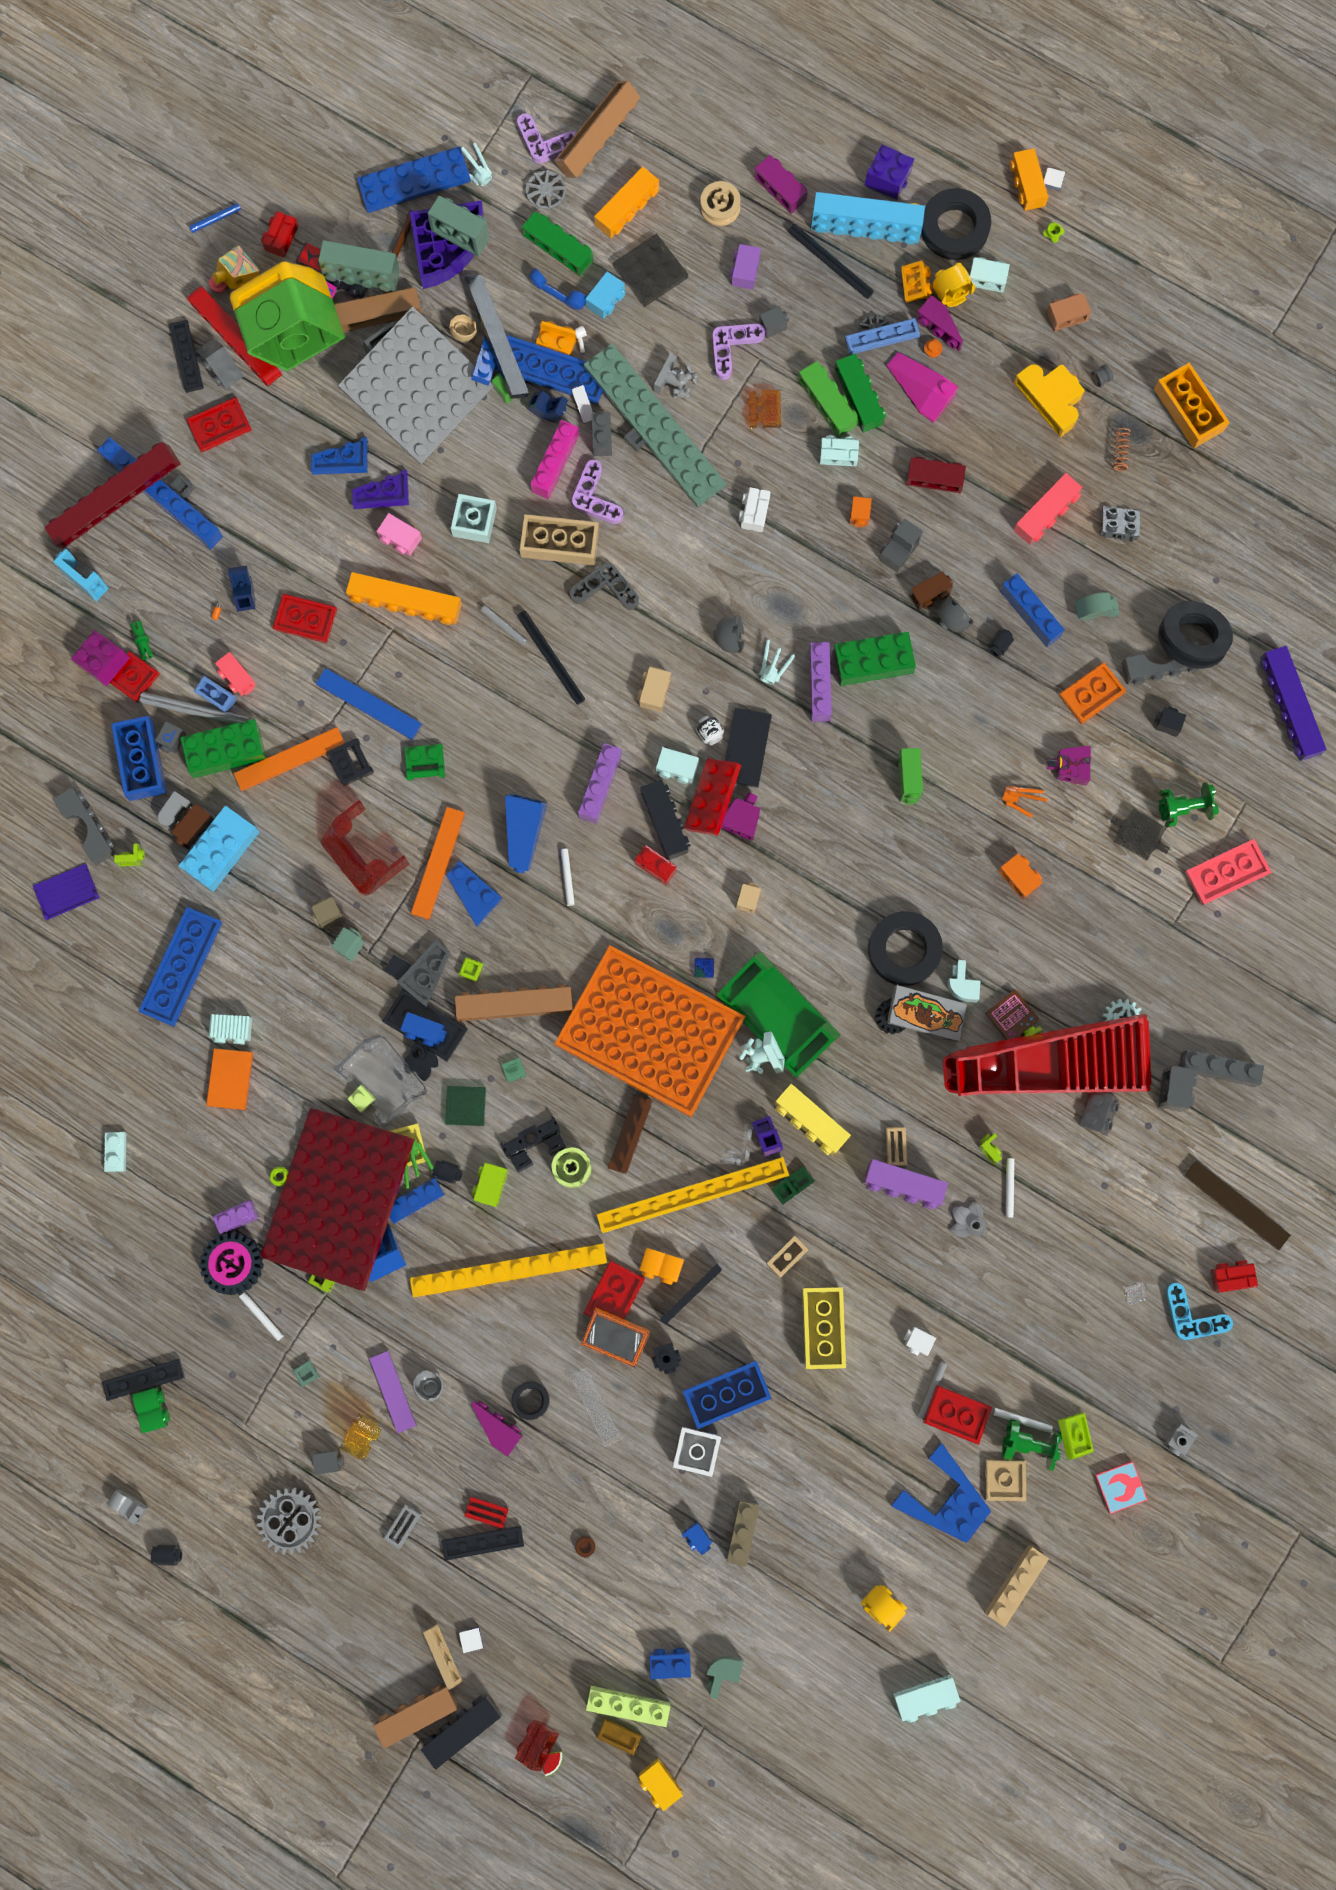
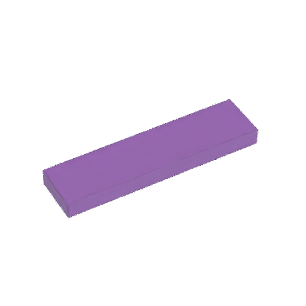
M389 1351L369 1358L397 1434L417 1426Z

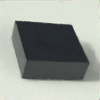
M393 955L384 972L399 980L407 972L411 964Z

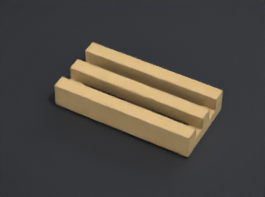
M885 1128L887 1164L896 1167L907 1166L906 1128ZM892 1131L894 1135L895 1162H892L890 1132ZM898 1131H901L903 1162H899Z

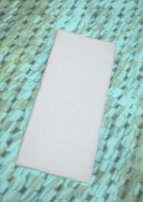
M584 385L571 389L583 423L591 421L593 411Z

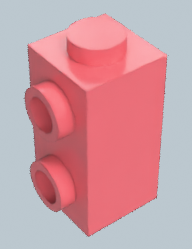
M231 652L215 663L219 668L216 672L222 679H228L230 682L228 686L234 694L238 692L243 696L253 691L254 686H256L255 682Z

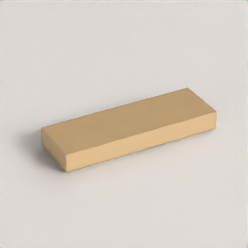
M438 1624L424 1631L423 1634L449 1690L462 1682V1679Z

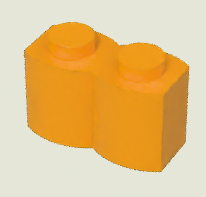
M646 1248L639 1271L643 1272L642 1276L651 1279L657 1276L662 1278L661 1282L672 1285L673 1282L677 1283L684 1260Z

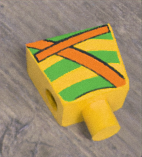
M237 246L219 258L216 268L217 272L213 273L212 277L216 284L225 282L230 289H237L259 276L260 270L241 247Z

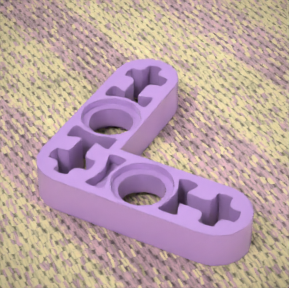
M521 114L517 119L518 129L532 160L539 164L558 157L565 148L563 141L567 145L570 142L569 139L573 138L577 133L569 131L543 141L531 115ZM523 121H526V122L528 123V126H529V129H528V130H527L525 124H523ZM530 135H535L537 140L530 142L527 138ZM553 144H559L561 148L557 151H554L551 149V146ZM536 147H538V150L540 153H542V156L536 154Z
M762 325L720 326L714 329L712 340L715 373L719 379L727 380L732 375L730 345L762 342L765 338V328ZM756 330L760 333L759 336L754 334ZM741 331L744 336L737 339L734 337V333ZM719 333H722L723 344H720ZM723 349L726 350L727 355L720 357L717 355V352ZM722 363H725V374L721 371Z
M590 460L585 465L572 497L573 508L606 522L618 524L623 519L622 508L593 497L602 474V466L599 461ZM594 466H597V470H595V471L593 472V475H592L593 478L590 477V474H591V469H590V468H593ZM586 481L592 483V487L588 490L582 487V484ZM580 499H583V502H584V503H581L580 505H578V504H577V501H579ZM595 504H600L603 509L600 512H594L592 507ZM617 511L619 516L612 518L611 513Z

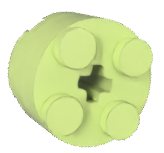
M578 1148L563 1149L555 1155L552 1161L553 1176L564 1187H580L588 1181L591 1175V1162L586 1153ZM575 1163L577 1170L569 1173L567 1165Z

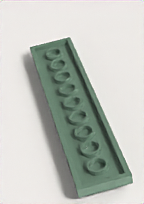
M613 343L583 364L584 369L632 428L636 430L640 438L645 441V444L697 508L726 487L727 483Z

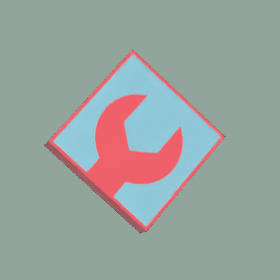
M1133 1461L1095 1474L1110 1514L1148 1500Z

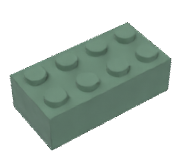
M323 240L318 261L322 274L327 280H339L350 285L354 283L360 284L366 288L376 287L383 291L396 290L400 269L395 253Z

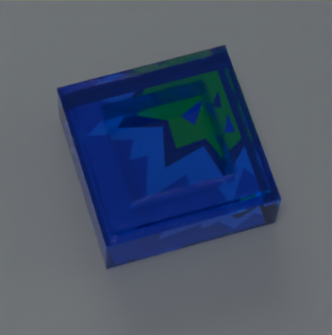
M695 958L694 978H714V958Z

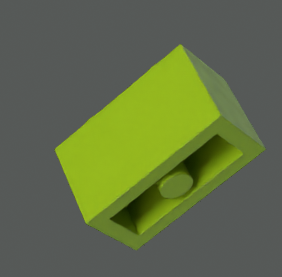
M488 1163L480 1166L477 1174L480 1180L478 1185H474L471 1195L474 1197L473 1201L497 1208L509 1170Z

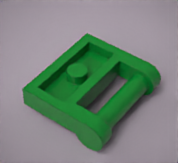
M443 744L405 747L407 781H412L413 778L445 777ZM438 765V769L413 771V767Z

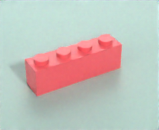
M1065 473L1022 517L1013 531L1029 545L1034 540L1038 542L1044 535L1043 531L1046 528L1050 529L1056 523L1055 519L1059 515L1062 517L1069 509L1067 506L1071 502L1074 504L1081 497L1079 493L1082 486Z

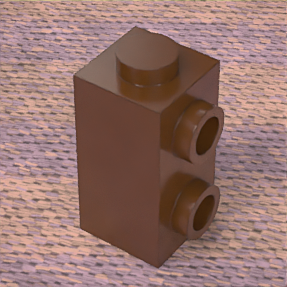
M943 571L911 588L909 596L918 610L923 607L927 609L934 604V601L938 599L944 600L950 595L953 582Z
M197 804L189 807L185 812L186 816L173 826L171 833L175 836L174 841L182 847L186 845L190 848L214 820L209 813Z

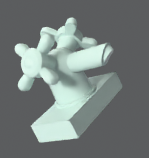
M772 1031L764 1033L763 1047L762 1041L759 1038L755 1039L754 1049L751 1048L754 1042L752 1038L749 1039L748 1043L740 1047L742 1052L739 1056L740 1060H743L746 1054L750 1056V1058L747 1057L746 1059L750 1064L745 1068L746 1072L752 1070L763 1074V1069L760 1068V1065L768 1061L771 1062L776 1073L784 1071L785 1058Z

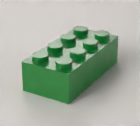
M909 631L834 645L833 653L840 686L914 674L916 669Z
M255 719L181 737L188 773L193 779L255 764L267 759L260 728Z

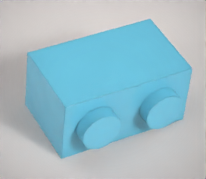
M606 272L585 299L586 308L604 319L607 314L610 315L613 312L617 301H621L626 294L625 283L609 272Z

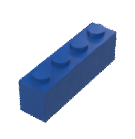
M1018 573L1002 584L1001 594L1046 648L1062 636L1065 629Z

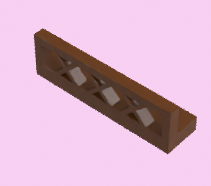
M634 1095L608 1169L624 1175L627 1174L653 1100Z

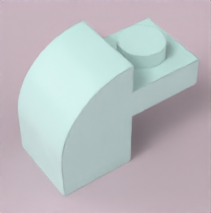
M958 960L956 965L952 967V976L955 979L949 978L947 981L948 990L953 997L960 1001L977 1003L980 996V981L965 980L966 961Z

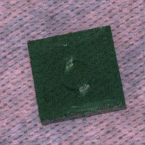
M447 1086L445 1125L484 1126L486 1087Z

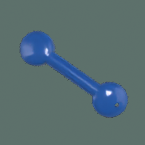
M533 268L529 274V279L536 288L565 303L569 308L581 310L585 305L587 296L583 293L571 291L569 296H566L546 284L545 277L536 268Z

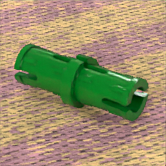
M136 621L138 629L134 622L131 623L130 627L135 636L134 642L135 645H138L142 660H148L145 652H147L149 659H151L154 655L148 642L150 640L145 634L142 622Z

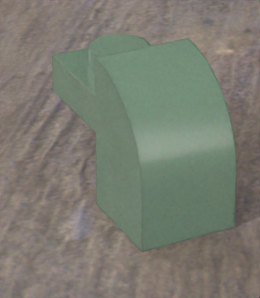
M1110 593L1092 594L1075 601L1078 619L1091 621L1100 616L1116 617L1120 615L1117 599L1110 596Z
M720 1656L709 1664L706 1673L713 1676V1679L709 1678L706 1691H710V1698L718 1699L722 1679L735 1683L739 1682L743 1666L742 1659Z

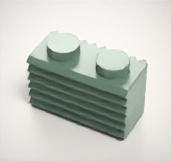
M342 928L343 931H340L338 938L331 945L339 955L352 962L364 945V942L361 940L362 936L353 928Z

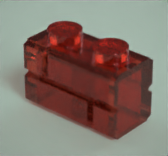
M533 1720L526 1729L527 1734L523 1742L517 1748L515 1759L528 1769L541 1772L559 1736V1732L544 1722Z

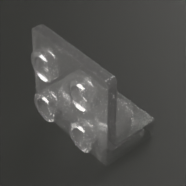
M745 1124L743 1128L741 1155H738V1151L726 1150L725 1153L721 1154L720 1164L744 1166L745 1162L749 1161L750 1149L746 1148L747 1142L750 1143L752 1129H748L749 1124Z

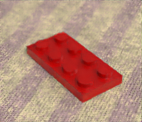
M707 758L684 826L685 830L715 836L719 835L741 768L739 763Z

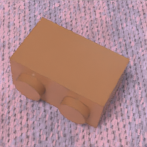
M1084 293L1072 294L1066 299L1052 301L1047 309V315L1053 330L1057 331L1088 321L1091 310Z

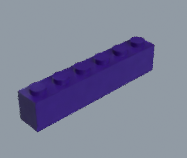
M1287 646L1265 652L1261 657L1260 664L1267 673L1268 685L1272 687L1274 701L1280 707V716L1288 728L1287 735L1293 741L1295 755L1299 757L1300 761L1323 754L1327 749Z

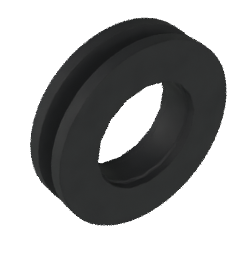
M952 188L937 193L929 200L924 211L921 235L926 246L934 254L949 260H962L975 255L985 245L990 232L991 214L989 208L981 197L966 189ZM949 210H959L971 217L974 223V230L964 238L954 239L941 232L938 226V218Z
M1183 601L1173 605L1167 611L1159 626L1158 637L1162 648L1172 659L1187 667L1204 669L1213 667L1222 661L1232 645L1233 631L1225 616L1214 607L1197 601ZM1190 623L1202 627L1210 635L1212 644L1199 646L1187 641L1182 636L1179 625Z
M909 911L896 912L881 920L875 927L868 944V955L874 970L884 980L899 986L915 985L926 980L938 967L943 952L942 938L936 926L925 916ZM900 930H909L916 933L922 939L925 947L922 960L917 965L909 968L894 964L888 958L886 952L888 938L894 932Z

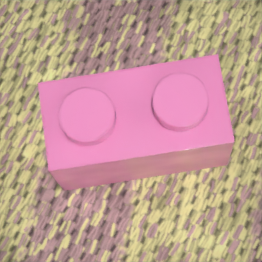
M388 513L377 530L379 540L385 545L390 544L394 546V549L402 555L407 554L411 556L422 539L420 531Z

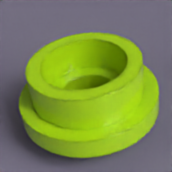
M275 1167L270 1173L272 1184L283 1186L287 1179L288 1170L284 1167ZM282 1173L283 1179L278 1180L277 1174Z

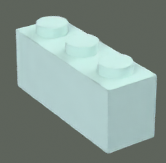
M951 1675L893 1693L902 1721H907V1723L918 1720V1716L924 1714L926 1716L938 1713V1709L944 1707L945 1710L955 1708L957 1706L956 1703L961 1702Z

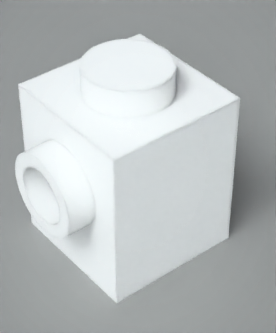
M913 1327L912 1330H907L903 1340L906 1341L904 1345L909 1347L907 1351L917 1356L919 1353L928 1356L936 1338Z

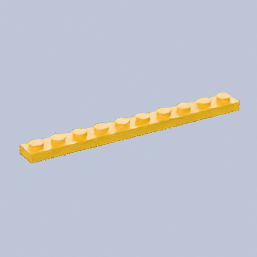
M784 1157L609 1210L597 1214V1218L603 1234L789 1176Z
M604 1244L412 1277L410 1281L414 1298L606 1264L607 1259Z

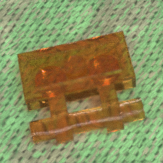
M762 390V397H756V391H750L749 398L747 399L750 428H757V421H762V428H781V390ZM758 405H762V413H757Z

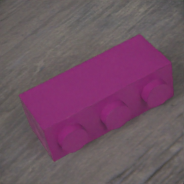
M769 155L754 168V178L790 214L807 200L808 191L806 187L799 183L790 171H786L778 159H774Z

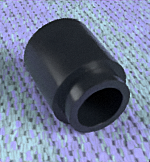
M1007 629L998 630L988 644V652L994 657L1000 658L1013 643V634Z
M437 1160L432 1175L436 1176L439 1180L455 1184L456 1181L461 1180L463 1170H460V1165Z
M158 1545L151 1550V1562L156 1563V1565L177 1566L178 1562L182 1560V1549H179L178 1545Z

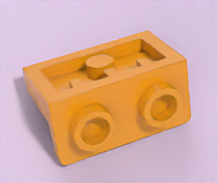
M922 260L901 266L905 301L910 303L923 298L928 300L931 294H933V288L929 281V277H931L929 266H926Z
M541 321V329L535 344L571 356L577 340L576 331L568 326H558L551 321Z

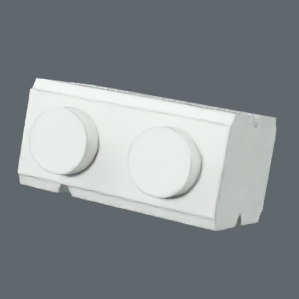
M750 487L748 494L744 493L742 504L745 505L744 511L740 510L739 515L742 529L763 532L770 491Z

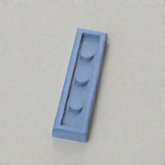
M913 318L846 335L844 339L849 355L919 338L920 332L916 319Z

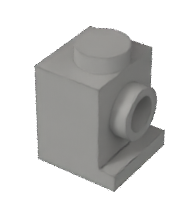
M1176 1423L1165 1444L1169 1446L1168 1450L1179 1457L1180 1454H1187L1198 1435L1182 1424ZM1180 1438H1184L1185 1440L1183 1445L1179 1444Z

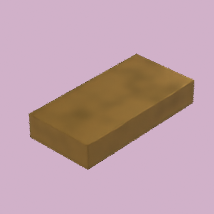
M604 1718L596 1738L634 1755L642 1735Z

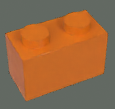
M1019 853L998 870L1022 900L1043 883L1040 874L1036 870L1033 871L1029 867V861L1024 856H1020Z

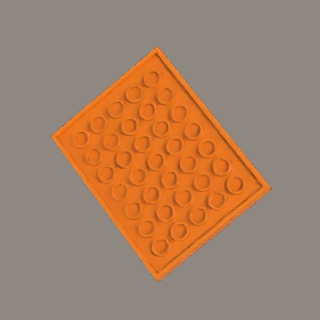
M609 945L554 1045L692 1118L745 1016Z

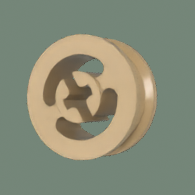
M717 181L709 184L703 190L700 200L701 213L707 222L715 226H726L737 219L740 213V194L734 185L725 181ZM711 199H712V208H713V209H711V208L708 206V202H709ZM729 199H731V201L733 202V205H732V207H731L730 209H729Z

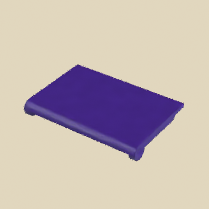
M86 863L33 885L45 920L100 898Z

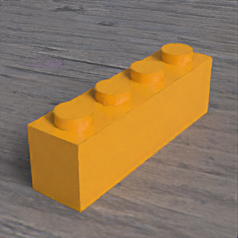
M642 167L594 216L595 226L609 238H612L615 234L618 235L622 231L623 226L633 220L635 213L639 209L642 210L651 197L657 195L659 192V179Z

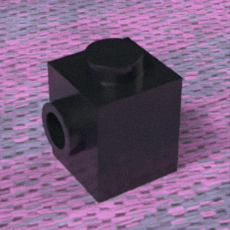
M1165 707L1162 712H1158L1154 722L1157 725L1155 729L1177 737L1182 730L1186 714L1180 713L1176 708Z

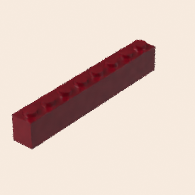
M164 442L156 443L152 446V450L138 456L134 463L124 466L120 473L109 477L105 484L95 487L91 494L80 498L73 507L66 508L62 515L51 519L44 528L55 546L64 549L181 465L170 445Z

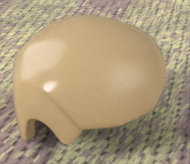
M463 314L456 315L449 324L450 334L457 341L468 342L473 339L477 332L476 322L469 316Z

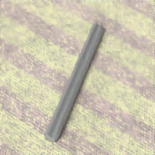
M142 692L140 695L141 703L220 722L236 724L250 720L247 716Z

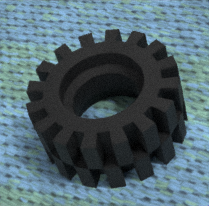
M890 998L879 1005L876 1010L875 1019L881 1031L883 1030L885 1033L893 1035L901 1033L906 1028L887 1023L886 1012L890 1010L892 1000Z

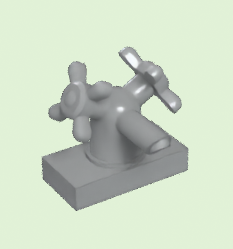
M670 353L654 383V392L661 395L665 385L668 383L677 387V389H673L674 399L689 398L690 388L685 389V385L690 379L695 385L697 383V375L689 364L685 365L687 368L685 374L683 369L675 371L677 356Z

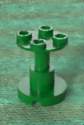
M1203 783L1201 797L1187 799L1186 796L1174 797L1170 789L1160 790L1159 795L1162 796V799L1158 800L1159 811L1162 821L1166 820V828L1176 826L1177 816L1188 815L1190 810L1203 808L1208 820H1213L1214 816L1219 814L1218 805L1214 802L1215 788L1213 784Z
M1010 1419L1006 1427L1008 1432L1002 1444L1001 1455L1003 1459L1012 1460L1015 1451L1029 1454L1032 1451L1047 1455L1046 1468L1047 1470L1054 1471L1056 1461H1059L1061 1449H1058V1444L1062 1441L1061 1432L1054 1431L1050 1443L1033 1439L1031 1434L1020 1432V1422Z

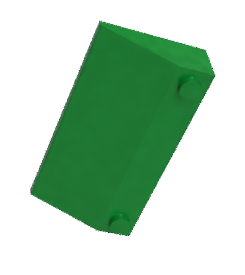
M762 952L753 956L716 994L727 1007L745 1016L743 1023L762 1043L764 1033L772 1031L785 1058L784 1066L795 1078L841 1036Z

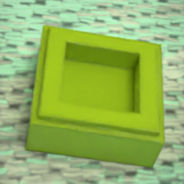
M465 957L458 975L477 982L484 964Z

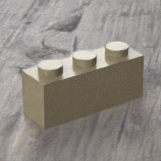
M739 1499L726 1559L728 1563L747 1567L759 1504Z

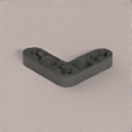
M611 563L601 565L570 590V598L577 604L583 603L606 585L626 609H636L639 604L637 593ZM605 569H607L608 571L612 570L611 575L614 578L612 582L611 577L608 574L604 575ZM596 579L599 583L597 587L592 588L588 585V581ZM617 582H621L625 587L623 590L617 591L614 585ZM575 591H578V592L583 591V592H582V597H579V596L574 597V596H575ZM626 592L630 599L634 598V604L631 602L627 604V597L624 595Z

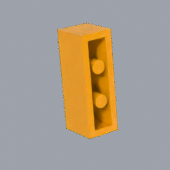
M1035 148L1013 153L1009 165L1011 172H1014L1015 175L1014 184L1019 189V202L1023 204L1024 211L1046 206L1048 194Z

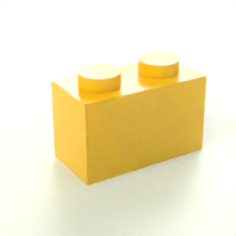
M659 1758L639 1773L640 1780L638 1783L644 1791L648 1790L652 1795L650 1799L657 1809L661 1807L665 1811L683 1796L682 1789Z

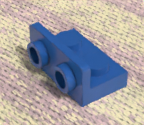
M674 1648V1652H665V1649H654L653 1653H649L650 1678L691 1677L690 1651H686V1648Z

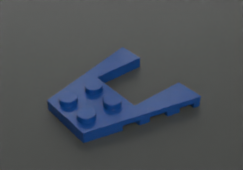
M940 1443L928 1459L959 1484L935 1516L904 1490H902L891 1506L967 1543L991 1513V1510L945 1446Z

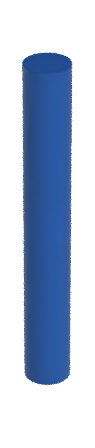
M236 203L189 226V228L194 233L240 211L241 208Z

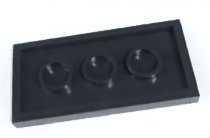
M735 708L725 761L737 762L741 765L736 784L755 788L759 787L772 714Z
M402 989L382 1022L403 1035L405 1033L400 1029L407 1012L444 1025V1031H447L444 1041H440L439 1046L433 1044V1047L426 1046L429 1051L448 1062L468 1029L430 1005L427 1008L424 1007L407 991ZM415 1038V1040L412 1041L416 1043H422L423 1040Z

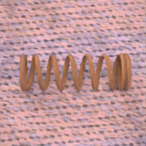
M1118 428L1116 430L1118 435L1115 437L1117 440L1115 445L1117 447L1114 449L1116 452L1114 457L1116 459L1113 461V469L1117 471L1128 469V464L1115 463L1116 460H1128L1127 457H1116V454H1129L1128 451H1116L1117 448H1129L1128 445H1117V442H1130L1129 439H1117L1119 435L1123 437L1130 436L1129 433L1131 431L1128 428ZM1124 429V430H1128L1129 432H1127V433H1120V432H1118V430Z

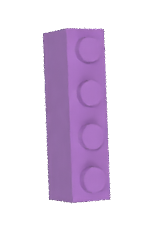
M810 643L811 722L830 721L832 716L830 643Z
M603 744L578 812L580 819L595 824L598 823L622 757V749Z

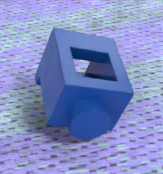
M698 1521L681 1533L683 1538H689L686 1542L693 1551L697 1549L703 1555L711 1549L709 1545L712 1544V1541Z

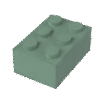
M438 196L428 212L431 231L479 257L490 240L485 218L472 214L466 207L454 204L449 198Z

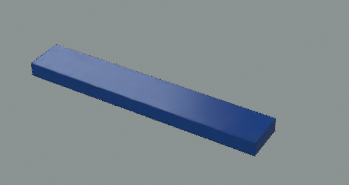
M326 668L316 682L318 687L410 740L414 739L422 726L417 720Z

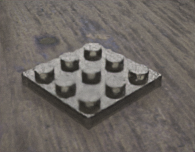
M657 233L613 262L614 269L644 307L688 278V273Z

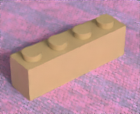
M1028 1544L984 1613L1005 1628L1049 1558Z

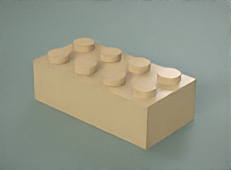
M524 514L520 544L521 558L595 566L599 522Z

